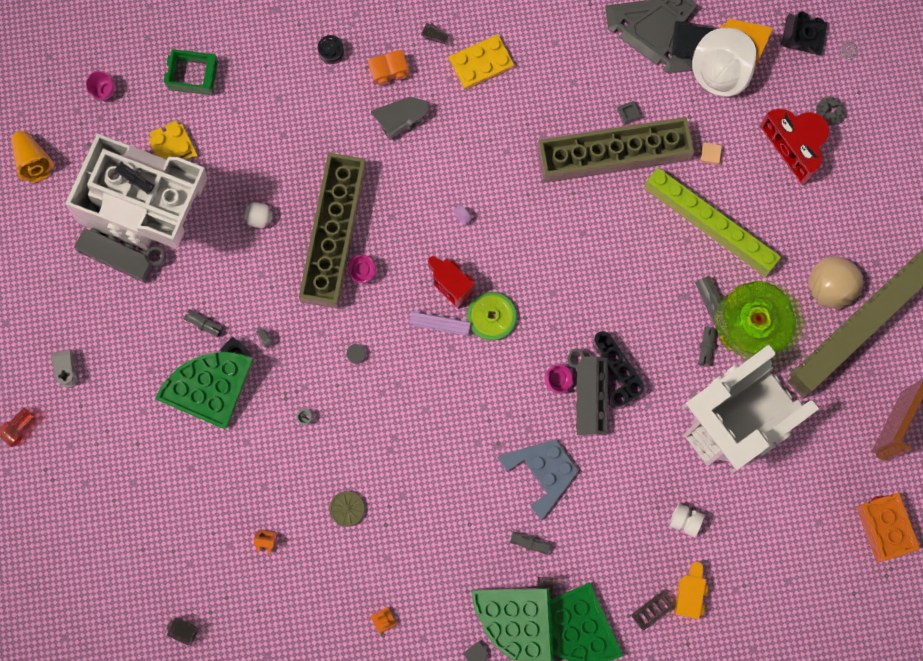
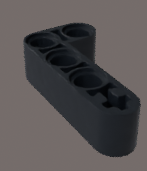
M606 331L598 332L593 340V346L599 356L608 358V354L614 353L618 357L617 361H611L608 358V369L620 385L611 394L609 404L614 409H622L641 396L644 391V384L611 335ZM599 339H601V340H604V339H605V340H606L605 345H604L603 343H600V344H599V343H598ZM620 369H625V370H627L628 373H629V376H628V377H622V376H620L619 370H620ZM630 386H638L639 393H632ZM620 395L623 398V403H616L614 396Z

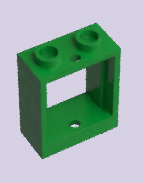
M171 49V55L167 57L168 72L164 74V83L168 90L213 96L218 67L216 54ZM178 62L206 64L203 85L175 82Z

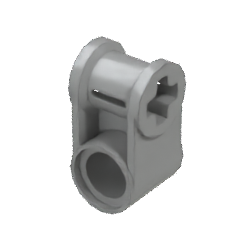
M68 349L52 353L51 360L56 380L65 388L74 387L77 383V374L72 350Z

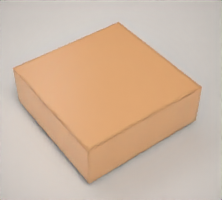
M703 142L700 162L718 165L722 146Z

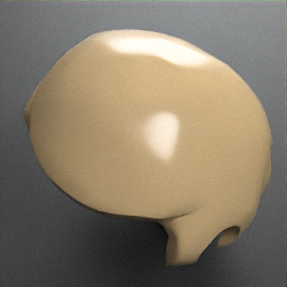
M831 256L822 259L813 267L808 279V287L812 291V297L817 300L818 305L840 310L846 305H851L852 301L859 297L863 287V278L860 270L854 263L842 257Z

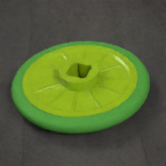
M486 292L478 295L471 302L467 311V320L470 322V329L478 337L485 340H499L506 337L513 330L517 320V312L514 304L507 296L498 292ZM488 314H496L495 319H489Z

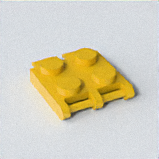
M176 120L164 125L167 130L163 132L161 127L149 132L151 138L148 140L156 156L167 160L168 157L180 158L192 152L181 159L187 160L192 157H198L182 124L178 125Z

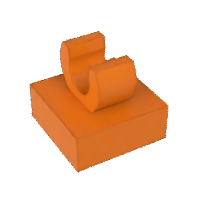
M258 529L253 545L257 546L256 551L260 552L261 547H267V554H270L277 540V533Z
M388 607L370 616L379 634L397 625Z

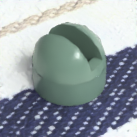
M302 409L298 411L296 419L300 424L306 425L312 421L313 415L310 410ZM303 413V414L309 416V417H310L309 420H308L307 418L301 416V414Z

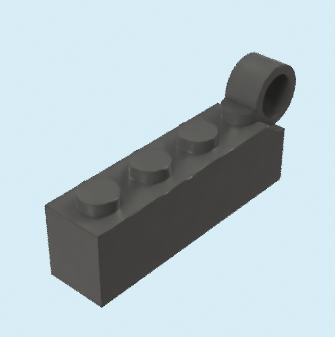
M84 228L74 246L78 253L143 283H146L153 267L163 266L167 259L166 254L160 247L154 246L146 252L138 253L133 246L126 243L123 246L118 243L117 239L111 236L106 238L101 235L100 231L91 228V230ZM155 252H160L162 255L161 259L157 262H152L150 259L151 255Z
M573 349L568 355V363L571 367L577 369V435L607 436L608 358L590 356L586 350ZM581 354V361L578 364L577 357Z

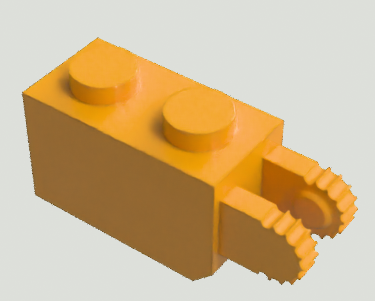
M699 561L692 563L689 567L688 575L679 579L673 615L697 620L704 614L705 604H702L703 596L707 595L708 584H705L706 579L702 578V569L704 568Z

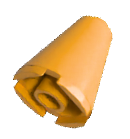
M17 131L14 133L11 142L18 179L24 183V180L36 183L47 178L50 175L49 171L51 169L54 170L53 160L27 131Z

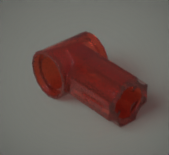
M24 407L10 422L8 421L0 427V438L10 447H14L22 440L23 433L37 418Z

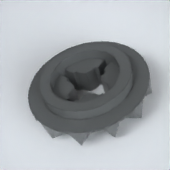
M831 96L823 98L816 107V113L821 115L828 125L840 123L844 119L847 110L845 109L844 102H841L838 97L834 98ZM829 106H830L831 108L837 107L836 110L834 111L835 114H833V112H830V113L828 112V113H826V112L828 111V109H829Z

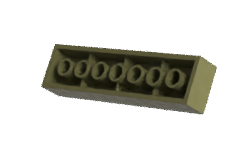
M687 117L538 140L537 147L544 182L691 160L694 153Z
M328 153L299 293L301 303L335 309L339 308L367 165L364 158Z

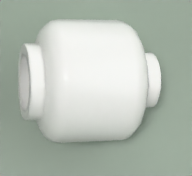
M252 202L250 205H246L244 220H246L247 225L264 228L267 223H271L272 212H269L267 204Z

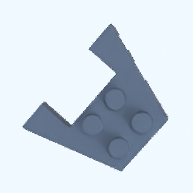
M556 439L497 457L507 472L524 461L547 493L531 505V508L540 520L545 517L578 472Z

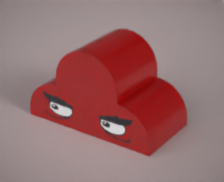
M786 109L771 110L765 115L759 127L803 186L812 178L821 164L822 155L820 149L829 136L828 123L821 115L814 112H805L796 117Z

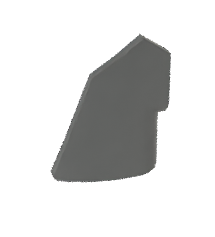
M407 97L372 110L371 114L380 123L388 139L391 140L404 130H411L420 123L421 118L428 114V101Z

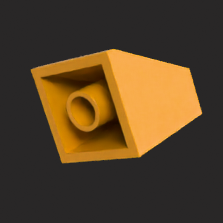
M728 18L726 25L722 23L720 28H735L751 38L756 48V67L773 28Z

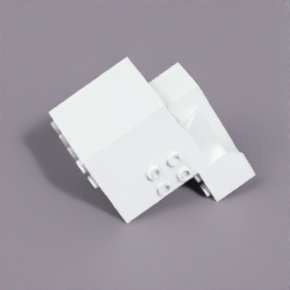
M97 134L65 204L80 225L94 228L103 234L144 250L150 248L153 240L177 249L185 232L182 225L195 196L201 195L207 181V175L204 167L179 157H168L166 160ZM121 161L133 170L140 171L143 177L155 184L154 189L149 195L137 186L130 185L128 180L114 172L116 166Z
M770 345L763 348L739 367L737 364L732 366L723 374L724 378L721 376L717 377L707 388L682 406L683 410L688 407L694 415L692 427L684 436L707 466L715 460L729 461L734 467L730 472L734 473L758 454L762 457L775 447L774 442L778 445L791 435L789 433L790 430L819 410L812 400L806 404L800 403L799 400L793 403L790 393L782 389L779 385V379L774 374L771 375L770 371L773 367L771 366L772 362L770 359L775 355V352Z

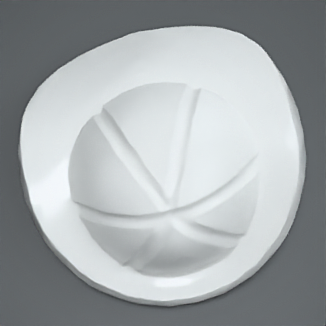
M720 28L709 32L699 42L693 54L692 69L695 78L704 89L712 94L722 97L738 95L749 85L752 79L756 61L755 44L747 34L735 28Z

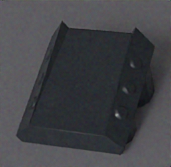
M804 11L797 14L789 13L785 19V28L780 44L783 47L821 55L828 22L819 17L810 18L808 13Z
M675 21L672 55L681 59L689 57L692 60L694 51L702 38L717 28L709 25Z

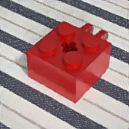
M436 256L429 257L428 267L433 272L434 287L459 309L474 294L473 278L467 273L464 275L459 270L460 266L454 260L450 261L446 258L442 262Z

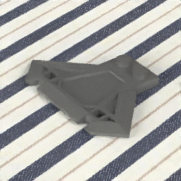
M643 0L605 5L608 30L612 33L616 29L622 33L619 36L621 40L655 65L660 61L666 66L663 70L666 73L693 70L691 58L685 57L681 59L672 55L675 21L686 22L697 8L696 3L691 0ZM624 21L629 25L626 27L622 24V22ZM668 53L669 55L672 56V58L669 59V58H668L667 56H665V55Z

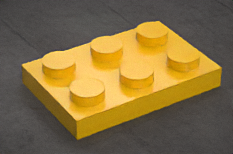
M498 34L448 56L464 90L514 68V64Z

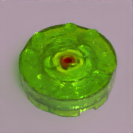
M753 281L735 287L722 297L719 307L715 311V326L723 346L729 352L733 351L741 356V359L748 360L768 345L774 350L775 354L782 351L790 343L794 335L796 318L790 300L779 288L768 282Z

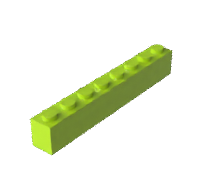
M658 167L646 181L645 190L764 277L768 275L781 258Z

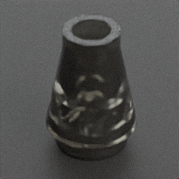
M426 22L421 36L425 38L424 40L446 44L449 34L432 22L431 24Z

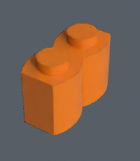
M403 49L367 60L374 85L379 84V86H383L392 79L403 80L410 74Z

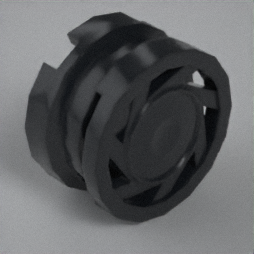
M334 35L322 37L318 43L320 59L329 65L339 63L344 56L341 39Z

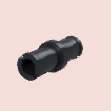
M122 161L114 170L115 173L128 180L130 185L137 186L147 195L155 187V184L143 177L140 171L133 170Z

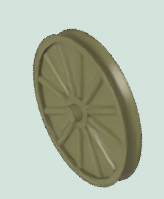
M344 491L338 493L331 500L329 512L331 518L338 525L350 527L356 525L363 518L365 506L358 494Z

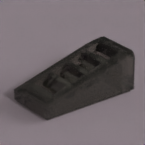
M662 589L634 611L631 616L642 631H644L673 609L675 605ZM660 597L667 605L665 608L658 600ZM655 603L660 612L658 613L651 604ZM647 607L654 615L653 618H651L650 615L646 612L645 609ZM642 613L648 622L645 623L638 614Z

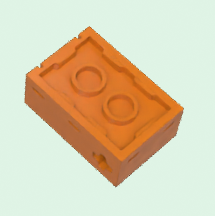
M899 492L886 497L875 496L869 502L856 506L876 563L920 550Z

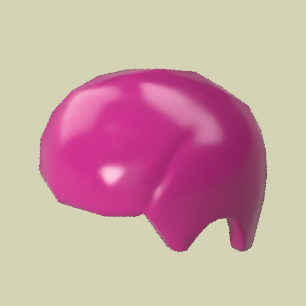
M94 71L86 79V91L96 100L106 101L113 96L116 90L115 80L104 71Z
M356 255L347 265L348 275L357 283H367L376 274L374 260L366 255Z
M562 364L552 365L545 373V385L554 393H566L573 385L572 372Z

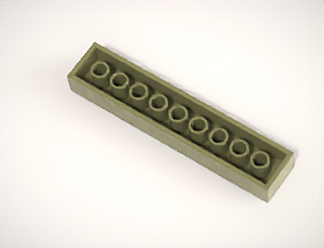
M923 249L803 361L805 365L801 363L789 374L791 378L787 382L802 398L806 397L923 287Z

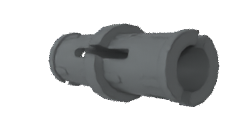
M191 309L187 311L189 314L184 316V320L198 326L199 330H205L217 338L220 336L219 332L222 333L223 327L210 321L209 317H203Z
M708 326L704 327L703 340L699 346L701 352L698 365L703 366L705 358V367H710L712 350L715 349L713 343L717 330L712 327L709 335L710 327Z
M513 531L510 543L522 546L528 551L533 550L545 555L548 554L551 543L536 539L532 535L527 536Z

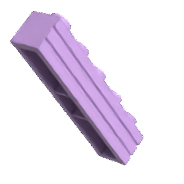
M421 311L411 312L410 326L465 336L469 335L470 322L466 319H461L460 321L455 317L445 318L443 315L433 316L432 313L422 314Z

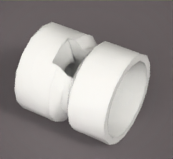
M678 503L669 526L676 530L683 529L685 534L695 538L705 514L696 510L690 511L689 507Z

